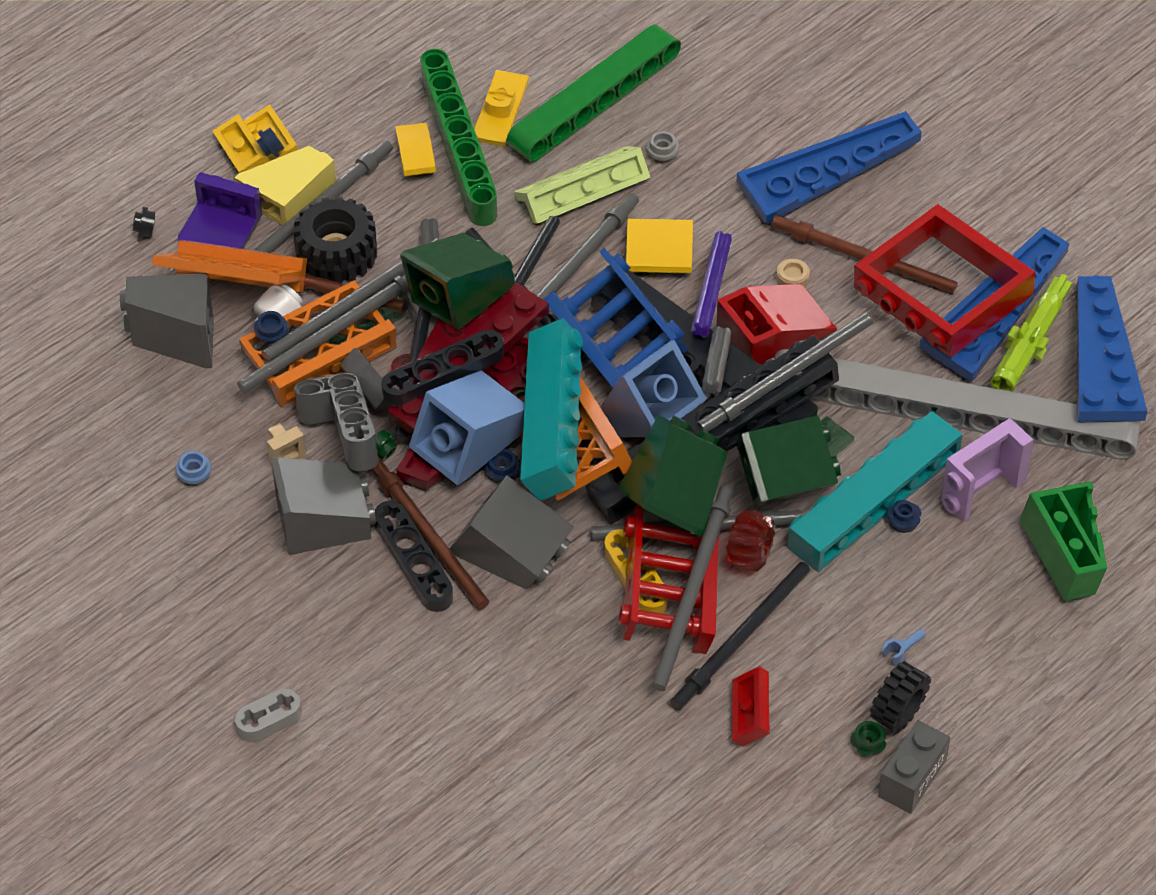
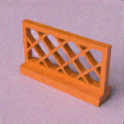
M179 240L177 252L153 255L152 265L174 268L177 274L207 273L210 279L271 287L272 285L281 287L285 284L296 292L304 291L307 258Z
M353 280L283 317L286 319L288 326L300 327L310 320L313 313L319 310H326L360 287ZM377 309L363 318L373 320L376 326L368 330L356 328L357 321L351 327L339 333L348 335L345 342L335 345L329 344L326 341L314 349L319 350L316 357L310 360L300 358L290 364L287 372L277 377L273 375L268 378L266 382L274 391L275 400L280 407H283L295 401L294 386L300 381L346 373L340 364L353 348H358L368 362L397 348L396 328L389 319L385 321ZM255 331L239 338V344L256 368L259 369L265 365L263 360H266L262 356V351H257L252 346V344L260 341L256 337Z
M581 376L579 384L581 388V395L579 396L580 419L578 420L581 423L578 426L577 434L579 445L582 440L592 441L588 448L578 447L579 445H577V457H582L576 471L575 487L556 494L557 500L618 466L624 475L633 462L621 439ZM522 430V433H521V435H520L522 441H523V430ZM593 458H606L594 466H589Z

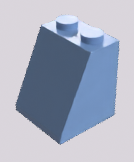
M671 340L621 376L600 408L619 437H646L658 414L668 420H671L673 415L682 418L707 398L675 340Z
M483 371L470 374L426 392L409 448L456 485H459L521 435L524 427L525 403Z

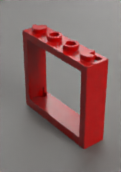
M936 204L854 265V288L861 292L862 296L869 298L880 306L886 314H891L902 322L908 330L916 332L927 340L933 348H938L952 358L1034 295L1036 272L948 210ZM931 237H934L1002 285L1001 288L952 325L882 275V273Z

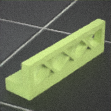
M625 146L516 190L514 194L517 201L526 202L532 223L538 224L547 220L549 216H558L651 177L641 147Z

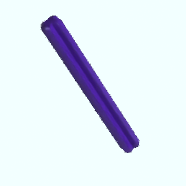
M718 231L714 236L691 328L695 336L700 335L704 338L709 335L732 241L729 233L724 234L722 231Z

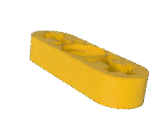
M623 529L611 531L605 537L604 554L623 587L626 588L627 558L624 559L621 549L619 547L614 548V545L619 544L622 548L626 547L627 556L628 538L623 537ZM641 566V569L646 574L640 580L664 584L653 567ZM639 595V610L661 614L667 610L668 599L652 597L653 599H658V602L653 603L651 599L646 600V596Z

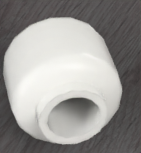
M285 284L281 287L272 285L255 302L253 309L258 317L267 311H275L284 316L302 307L303 300L292 288Z

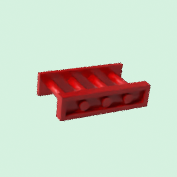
M639 504L636 505L632 517H626L623 528V537L628 538L625 604H621L618 624L623 625V640L630 641L637 624L671 630L675 616L639 610V595L680 602L685 590L682 587L640 580L641 566L690 574L696 558L694 557L693 560L644 552L642 551V537L691 545L692 549H696L697 555L704 535L703 533L700 537L688 530L644 523V508ZM719 535L694 605V615L691 616L685 631L689 637H693V652L707 654L716 635Z

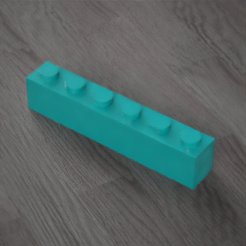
M564 318L529 332L520 480L540 501L574 488L576 471L578 470L576 458L577 445H579L577 433L578 420L580 419L579 396L581 395V388L579 384L580 371L582 370L580 359L583 340L579 331L575 328L572 329Z
M933 411L929 412L922 419L914 420L903 435L899 438L891 439L884 450L875 458H868L858 472L851 477H845L839 483L836 490L828 496L819 498L808 513L804 516L796 517L791 522L788 528V549L819 573L885 518L890 506H894L896 501L909 498L945 468L947 458L961 449L963 434Z

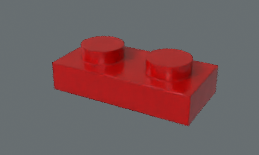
M760 666L732 679V741L742 747L770 734L769 672Z

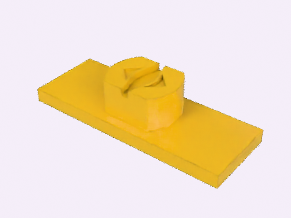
M500 70L495 71L474 128L480 143L506 147L507 135L513 127L529 83L528 75Z

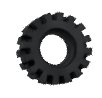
M906 661L900 662L896 668L894 667L891 670L890 676L885 678L884 685L878 689L877 693L879 694L874 698L872 702L874 705L870 708V717L895 733L901 732L902 729L907 727L908 721L911 722L913 720L915 712L918 713L921 708L920 704L924 702L925 694L930 689L931 677Z

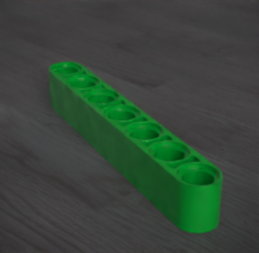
M657 24L649 26L516 123L507 135V145L530 162L538 161L671 63L679 54L681 41Z
M429 49L422 53L420 57L422 85L468 217L475 225L488 226L494 223L498 217L496 188L449 57L443 50Z

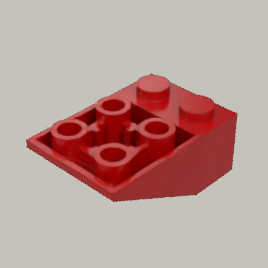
M802 284L746 286L717 299V327H728L732 331L730 343L760 365L774 358L779 350L790 349L797 341L806 340L812 335L820 339L837 331V327Z

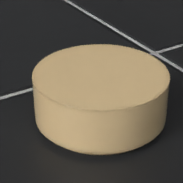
M799 259L784 260L777 267L778 285L802 284L805 288L809 283L810 269L805 262Z

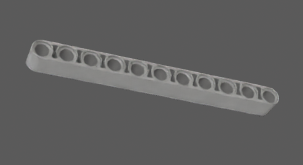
M789 349L779 350L774 358L779 357ZM837 358L834 359L838 364L839 381L809 399L913 420L922 419L929 412L933 411L954 428L985 434L1011 418L1033 439V443L1124 460L1130 459L1135 455L1141 427L1140 421L1078 422L1077 404Z

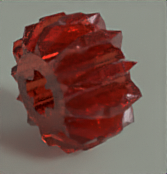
M754 510L752 512L742 511L736 517L735 523L731 526V533L728 536L729 541L726 547L728 562L731 565L737 566L738 569L745 571L752 570L758 572L763 568L773 546V538L775 536L774 520L770 516L763 515L762 512Z

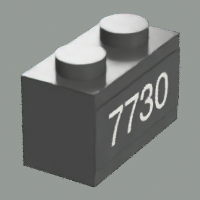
M917 720L881 773L878 797L911 814L946 762L950 736Z

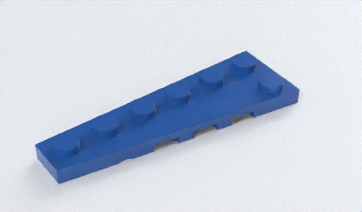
M905 111L737 172L736 182L765 224L773 221L775 215L783 216L918 143L921 141L922 132Z
M1042 227L1012 255L1036 272L1034 295L952 358L938 348H933L924 338L920 339L919 348L972 382L1067 254L1069 243ZM988 277L943 319L952 325L1001 288L1002 285Z
M1098 275L1078 276L1076 286L1078 318V422L1145 421L1148 410L1111 276Z

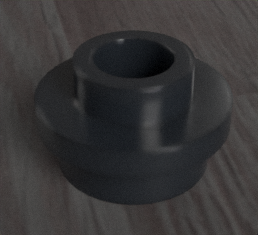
M144 206L141 213L135 212L132 231L138 232V239H143L144 236L152 237L155 212L148 211V207Z

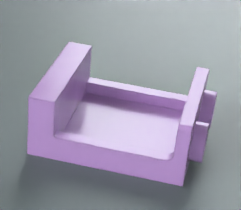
M1011 418L947 458L941 501L948 512L955 514L963 522L970 518L973 494L997 478L1003 476L1015 488H1018L1027 480L1033 439Z

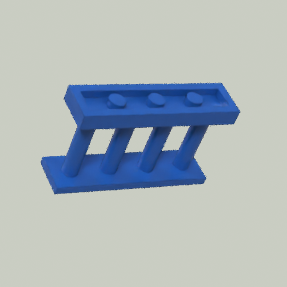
M602 248L599 252L609 263L606 268L571 298L565 297L562 300L552 291L543 300L549 303V308L558 319L564 318L572 329L575 328L579 331L583 340L581 348L609 384L614 387L621 376L671 340H675L683 353L689 350V348L681 340L685 336L681 328L673 320L667 323L626 273L631 268L619 253L612 256L605 248ZM618 275L627 287L589 320L583 319L580 322L576 316L580 312L578 308ZM636 297L645 309L606 343L602 341L598 344L593 338L598 334L596 330ZM652 320H655L663 332L624 366L620 364L616 367L612 362V359L616 357L614 353Z

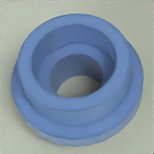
M186 452L180 457L176 465L177 475L185 483H201L211 473L210 461L201 452Z

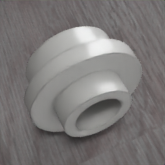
M659 131L654 133L649 139L647 152L656 160L667 161L673 159L678 154L679 143L672 133Z

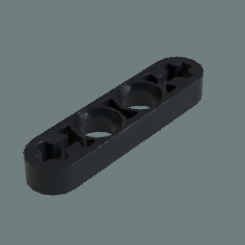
M493 330L481 331L387 373L381 382L384 400L392 405L406 404L424 396L429 390L499 362L504 356L503 337ZM484 345H488L490 348H493V347H494V349H491V350H490L488 347H483V346H484ZM455 356H463L467 359L465 364L459 366L453 365L449 361ZM427 369L434 370L437 373L431 379H423L419 376L420 372ZM395 385H397L398 388H403V389L398 391L395 387H394V388H392V387L395 386Z
M391 500L380 503L375 509L377 531L423 606L432 612L445 611L453 603V587L444 570L404 506L397 501ZM390 515L392 518H396V529H394L391 520L385 518V516ZM402 538H411L415 541V544L410 548H400L396 545ZM418 563H426L431 567L428 572L423 574H417L412 570L413 566ZM432 582H434V588L436 589L437 593L443 594L442 597H437L436 594H431L430 584Z

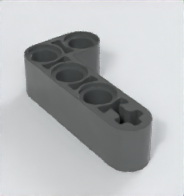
M340 373L306 379L297 383L294 386L298 419L306 424L334 420L348 467L354 471H367L376 467L378 464L375 430L357 376L351 373Z

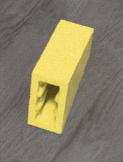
M311 146L241 172L234 177L235 182L259 188L262 214L282 226L336 181L334 160L328 154L319 152Z

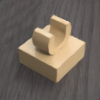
M279 423L267 429L268 433L272 436V439L267 441L270 463L271 458L276 457L301 459L306 456L304 435L297 426L286 431Z

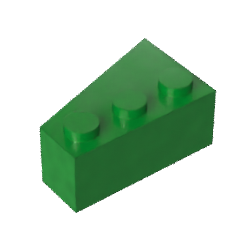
M1092 481L1030 493L1019 519L1064 601L1095 595L1107 570L1102 535L1098 532L1096 522L1098 516L1097 507L1093 505Z

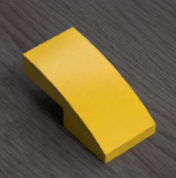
M427 122L395 126L404 176L436 172Z

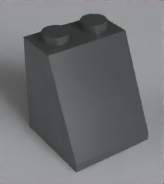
M208 274L126 277V290L120 291L121 311H127L124 312L125 332H131L133 346L203 368H212L214 314Z
M282 457L271 458L276 501L289 555L372 539L370 525L376 524L373 504H366L364 498L369 496L366 476L359 477L358 471L350 469L347 463Z
M506 475L482 503L449 549L456 557L527 589L535 580L541 583L549 574L553 566L548 562L553 555L559 558L569 546L571 541L566 537L574 526Z

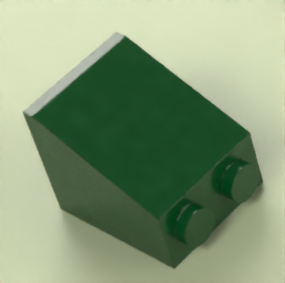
M465 233L407 249L400 254L412 303L458 331L515 285L512 271L513 265L510 259L505 254L497 253L490 249L481 240H475Z
M658 414L618 489L645 510L701 537L705 531L728 452L717 445L719 438L701 429L699 434L690 431L692 425L675 415H673L671 420H668Z
M819 415L741 434L735 441L754 508L832 487L838 483L837 477L841 476L840 465L836 456H830L827 443L831 442L830 431L826 422H820Z

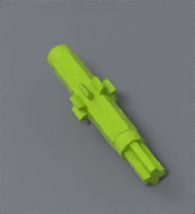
M1061 274L1060 277H1054L1046 292L1035 303L1021 328L1015 325L1012 326L1007 335L1009 340L1005 345V348L1008 350L991 379L992 388L1013 392L1033 358L1039 361L1042 360L1047 351L1046 345L1049 342V338L1046 335L1055 322L1062 308V302L1072 287V282L1067 280V275Z

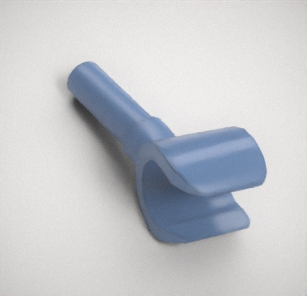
M919 629L903 641L889 639L883 645V656H887L892 651H897L899 653L892 658L893 664L898 665L900 662L902 663L905 661V652L926 636L925 632Z

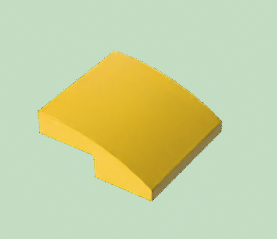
M270 104L244 121L238 114L212 131L239 173L277 159L273 154L266 156L256 140L261 138L258 134V131L261 129L265 131L270 127L283 144L284 149L279 152V157L299 150L298 145Z
M628 219L626 262L631 267L629 270L631 272L692 273L693 220Z

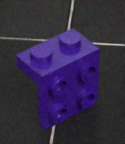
M199 172L194 180L197 204L180 231L178 241L187 240L243 249L263 215L259 188L227 180L220 176Z

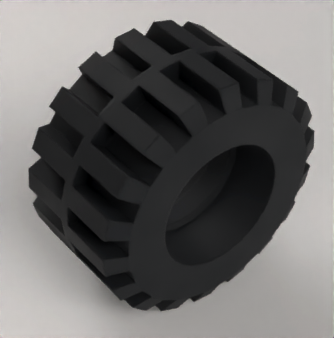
M327 197L322 198V202L317 203L314 201L310 203L309 209L303 208L299 212L300 217L295 218L293 235L296 257L307 258L306 273L343 284L344 280L349 282L356 280L357 275L364 276L367 273V268L373 267L375 264L374 258H377L378 253L376 228L373 215L370 211H367L366 206L362 203L356 205V200L350 198L346 201L342 197H335L332 200H329ZM333 233L347 236V238L339 241H326L322 239L326 235Z

